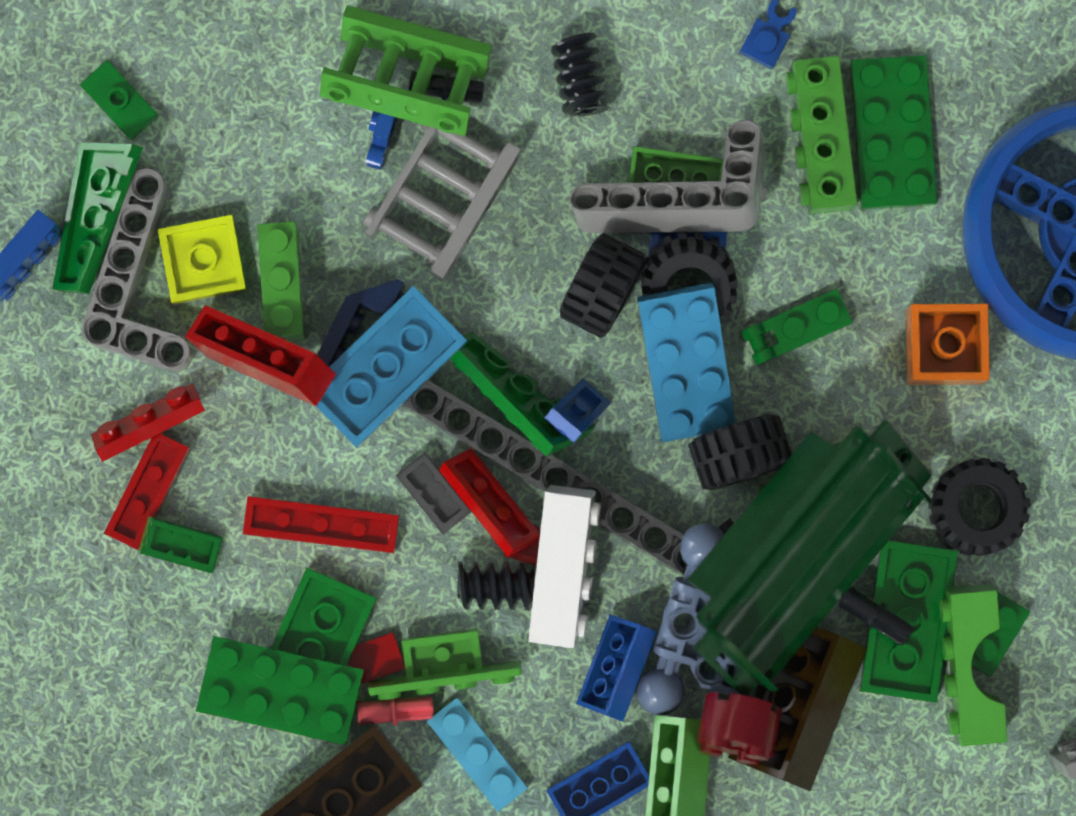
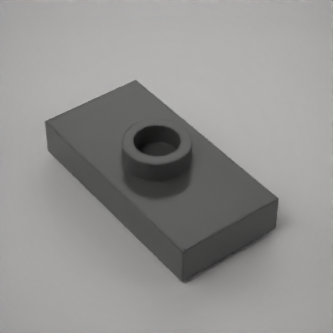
M426 452L395 475L443 535L472 513Z

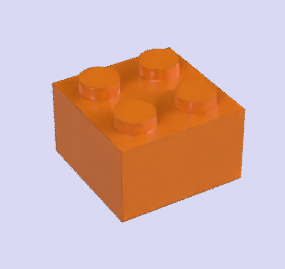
M911 304L906 309L907 385H983L989 381L988 304Z

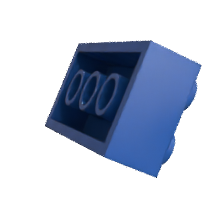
M39 209L0 252V302H3L4 299L8 301L16 292V289H14L20 281L24 283L32 273L30 269L35 263L37 265L41 264L47 256L45 252L50 246L55 247L62 239L61 233L63 230Z
M610 614L576 704L623 722L657 631Z
M628 741L548 788L546 791L560 816H600L647 788L649 775Z

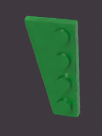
M79 142L52 287L53 290L64 293L90 294L143 147L122 143Z

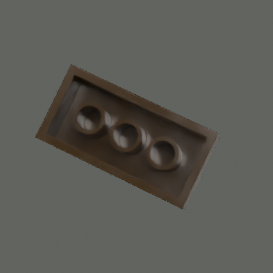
M376 724L261 816H386L420 789L424 783Z

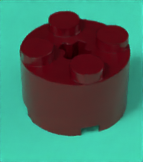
M719 692L706 694L697 742L701 744L699 752L715 757H721L723 752L737 755V762L758 766L760 760L768 761L769 758L773 757L782 713L780 707L771 711L772 703L746 695L730 693L729 700H718Z

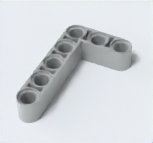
M740 120L728 128L721 181L588 183L576 187L570 195V204L578 227L587 233L734 232L749 230L757 223L759 218L766 155L760 127L751 120Z
M144 168L134 173L83 322L82 332L85 339L100 350L171 372H180L189 367L193 359L192 348L183 338L127 320L168 194L167 184L161 175L153 169ZM147 180H156L158 182L156 193L149 197L142 196L140 194L141 185ZM137 215L145 216L147 222L142 231H129L128 225L131 218ZM123 251H132L135 255L133 264L128 268H119L117 266V257ZM114 286L121 287L123 290L121 300L116 304H107L105 301L107 290ZM101 322H108L111 326L109 337L101 341L95 340L93 336L95 326ZM137 333L146 334V347L138 352L131 351L129 347L131 337ZM174 344L181 345L184 350L181 360L176 363H168L165 359L167 348Z

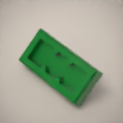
M108 60L79 84L130 141L159 117Z
M148 516L138 553L213 574L223 537Z

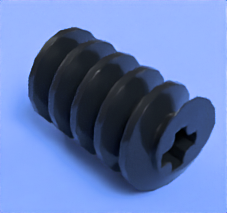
M580 33L566 37L551 48L552 55L558 57L553 65L556 71L561 72L557 75L556 81L559 85L564 86L559 92V97L567 101L562 106V112L566 115L590 116L602 113L610 108L608 105L598 104V101L608 96L607 91L596 90L595 86L605 81L603 76H593V71L602 67L601 62L590 61V57L600 52L598 47H588L587 45L588 42L597 38L595 33Z
M458 561L457 598L461 600L465 610H469L473 599H476L479 610L485 609L488 599H491L495 610H500L503 600L506 599L510 610H515L518 601L522 600L525 610L530 611L534 595L535 563L530 573H527L524 563L519 562L515 573H512L508 562H503L500 572L496 573L493 562H488L484 573H481L478 562H472L469 572H466L462 561Z

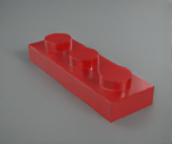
M192 383L186 387H176L169 391L164 398L152 404H142L136 407L130 415L118 421L112 420L102 424L96 432L91 434L95 450L101 461L103 462L204 412L203 403L194 384Z
M162 434L151 437L103 534L139 550L148 516L157 517L190 448Z
M472 448L442 464L439 469L440 473L507 557L537 541L540 533Z

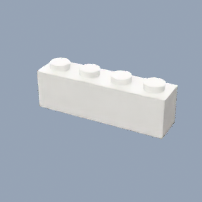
M550 485L545 491L528 642L574 648L579 637L585 638L588 615L582 614L583 600L589 601L592 590V578L586 577L588 563H594L597 541L591 540L592 525L598 526L601 512V503L595 502L596 491Z

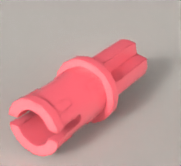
M429 696L357 701L359 726L391 722L393 726H398V722L432 719L434 716V703L432 697Z

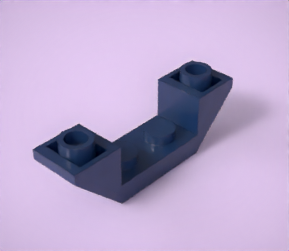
M396 279L346 296L317 355L330 367L347 350L342 346L348 334L355 336L364 319V315L359 313L361 308L382 317L405 294L403 293L405 289L404 282Z

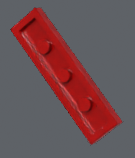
M247 496L242 534L395 554L399 515Z

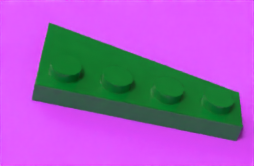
M473 332L463 335L467 343L450 358L454 365L464 372L479 387L480 392L505 414L507 420L516 425L531 441V444L546 457L591 434L596 427L593 424L574 443L568 437L557 432L545 417L560 399L557 397L554 402L536 389L539 385L536 380L528 374L524 375L513 372L509 368L511 361Z

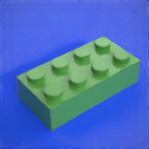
M633 146L628 183L721 181L724 159Z

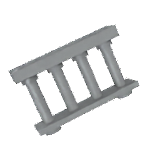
M422 125L421 129L426 132L380 208L374 205L365 218L363 225L367 227L365 235L368 239L374 241L378 232L382 231L429 259L428 263L432 265L430 270L431 276L444 283L519 160L521 149L507 142L503 150L498 147L494 150L468 134L462 136L455 133H445L440 129ZM437 135L442 136L486 162V167L490 169V172L484 182L480 180L474 182L428 155L427 151ZM418 166L467 194V199L471 203L464 214L461 212L455 214L407 186ZM399 198L448 227L447 231L452 233L445 246L441 244L435 246L388 218Z

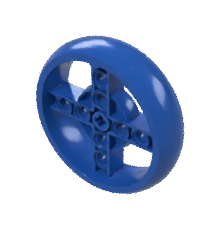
M1076 100L1054 104L1023 118L1009 128L988 150L977 167L969 185L963 212L962 238L968 270L974 285L994 316L1006 328L1030 345L1053 355L1076 360V330L1067 327L1076 310V271L1070 265V256L1076 254V177L1057 187L1014 165L1022 155L1037 143L1053 135L1076 130ZM1024 186L1031 188L1036 194L1035 203L1028 204L1023 202L1019 197V188ZM995 202L1039 224L1038 232L1041 248L1054 270L1034 309L1010 285L997 259L992 233V216ZM1054 204H1062L1067 207L1070 214L1068 221L1058 220L1054 216ZM1060 287L1068 292L1070 299L1068 305L1062 306L1054 301L1052 295L1054 288Z

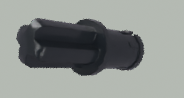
M415 70L411 72L409 91L412 89L417 74ZM447 72L445 76L432 74L426 95L442 98V100L446 101L451 92L455 77H450V73ZM470 80L464 102L481 103L484 96V83Z
M853 586L847 590L840 601L839 607L867 623V629L871 630L874 628L899 645H904L908 642L913 634L914 628L912 625L888 611L885 603H876Z

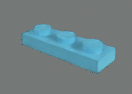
M458 698L454 699L435 714L432 719L427 721L497 812L528 789Z

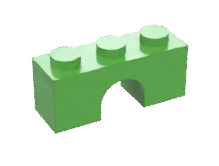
M295 221L257 224L264 331L286 341L306 340L304 302L302 300L300 284L299 228Z

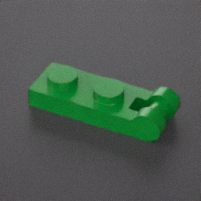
M835 289L768 320L752 325L742 330L741 334L745 342L749 341L754 351L752 358L755 365L759 366L845 328L853 322L838 289ZM772 331L778 344L768 348L763 335Z

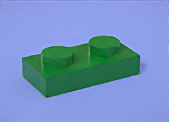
M997 592L1000 629L990 633L979 643L973 654L971 664L972 667L988 677H992L1030 614V611Z

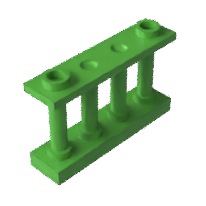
M347 5L342 18L340 40L346 41L348 44L338 71L323 68L319 96L337 103H346L440 129L445 133L466 136L471 107L463 106L462 103L471 77L485 79L492 45ZM363 46L384 52L374 81L353 75ZM399 56L421 62L411 91L389 85ZM435 66L457 72L447 101L426 95Z

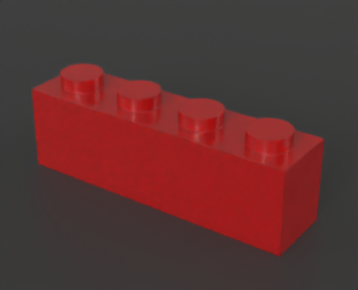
M206 305L185 335L207 358L313 406L318 405L336 376V373L316 353Z

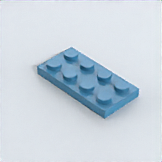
M713 283L637 297L662 443L700 436L736 423Z
M413 286L330 366L336 373V376L316 407L358 448L467 343V340Z

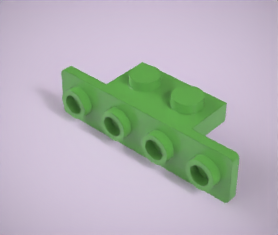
M478 628L402 638L406 676L370 681L368 689L370 696L378 695V699L388 700L401 696L402 691L416 690L417 694L424 695L438 692L439 686L454 684L455 689L473 688L477 686V681L492 679L493 684H505L515 681V676L522 675L521 661L483 665Z

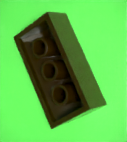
M816 628L772 680L771 683L778 690L771 692L759 683L755 698L772 703L771 711L778 707L782 709L773 757L769 758L768 761L760 760L758 766L744 765L811 791L867 648L835 633ZM770 670L765 673V676H768ZM729 754L728 758L736 761L737 755Z

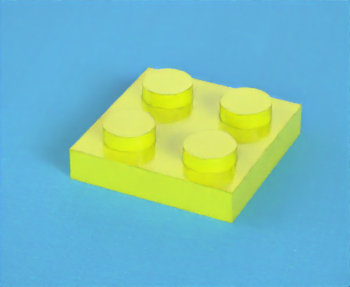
M232 215L158 229L169 294L173 305L247 291L235 222Z

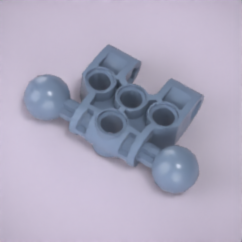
M697 524L688 529L681 539L680 552L687 564L684 577H675L668 603L663 610L662 623L653 652L659 655L656 668L644 673L636 688L638 703L645 711L653 715H668L677 710L683 701L684 685L682 679L677 675L681 663L690 666L701 688L728 695L730 693L739 694L714 668L708 672L700 671L699 666L705 659L693 648L707 632L695 617L711 597L692 585L687 579L725 535L719 527L713 524ZM681 613L691 614V620L685 626L677 627L673 625L677 615ZM722 652L715 659L732 678L739 669ZM759 684L750 693V697L755 698Z

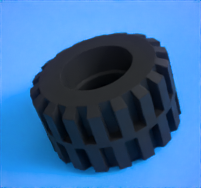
M679 232L678 239L672 240L670 235L663 238V245L659 247L655 244L651 249L650 258L646 257L644 260L643 272H641L642 296L668 291L666 287L667 281L672 274L680 269L687 267L701 269L711 277V283L715 287L721 325V317L723 315L729 317L732 312L731 304L736 303L738 296L736 290L738 288L737 277L728 251L724 246L718 247L717 240L709 237L708 240L703 239V233L694 232L693 237H687L686 232Z
M605 233L598 236L588 250L560 307V318L599 338L608 334L644 265V253Z
M773 414L754 417L696 437L688 444L701 487L705 490L724 488L779 470L792 455L780 416Z
M989 458L970 459L952 467L939 478V482L934 485L931 491L933 496L928 509H931L932 516L929 517L931 525L935 524L937 529L935 533L939 539L943 538L947 542L946 546L952 550H959L961 554L983 556L1009 547L1016 538L1022 535L1024 532L1022 528L1025 523H1028L1030 514H1027V507L1031 506L1030 498L1025 496L1024 491L1028 490L1025 483L1018 481L1016 477L1019 475L1013 469L1009 471L1005 468L1006 464L1000 461L992 462ZM972 485L988 487L999 500V518L992 527L985 530L971 528L963 521L959 513V497L966 488Z

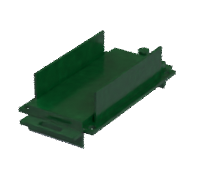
M883 420L870 437L860 426L856 425L838 447L810 432L687 579L688 582L711 597L695 617L707 632L693 648L740 695L749 696L759 683L771 692L778 690L771 683L772 680L923 500L931 505V498L922 487L932 475L888 421ZM911 500L910 505L906 507L908 501ZM721 652L739 669L733 678L715 661ZM770 670L768 676H765V673Z

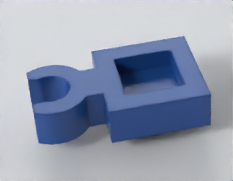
M772 0L767 9V23L758 18L756 19L739 52L741 55L773 70L790 37L789 34L781 29L790 25L796 15V9L792 7L786 17L777 16L775 8L779 0Z
M373 111L369 130L374 133L366 158L367 167L382 170L397 117Z

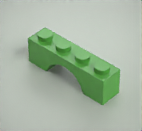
M991 584L945 588V599L939 600L941 621L947 622L948 637H942V651L944 660H950L951 674L945 675L947 698H952L953 712L947 713L949 734L955 735L956 740L961 746L1007 742L1005 704L998 696L989 694L977 687L971 670L973 654L979 643L987 635L1000 629L997 590Z

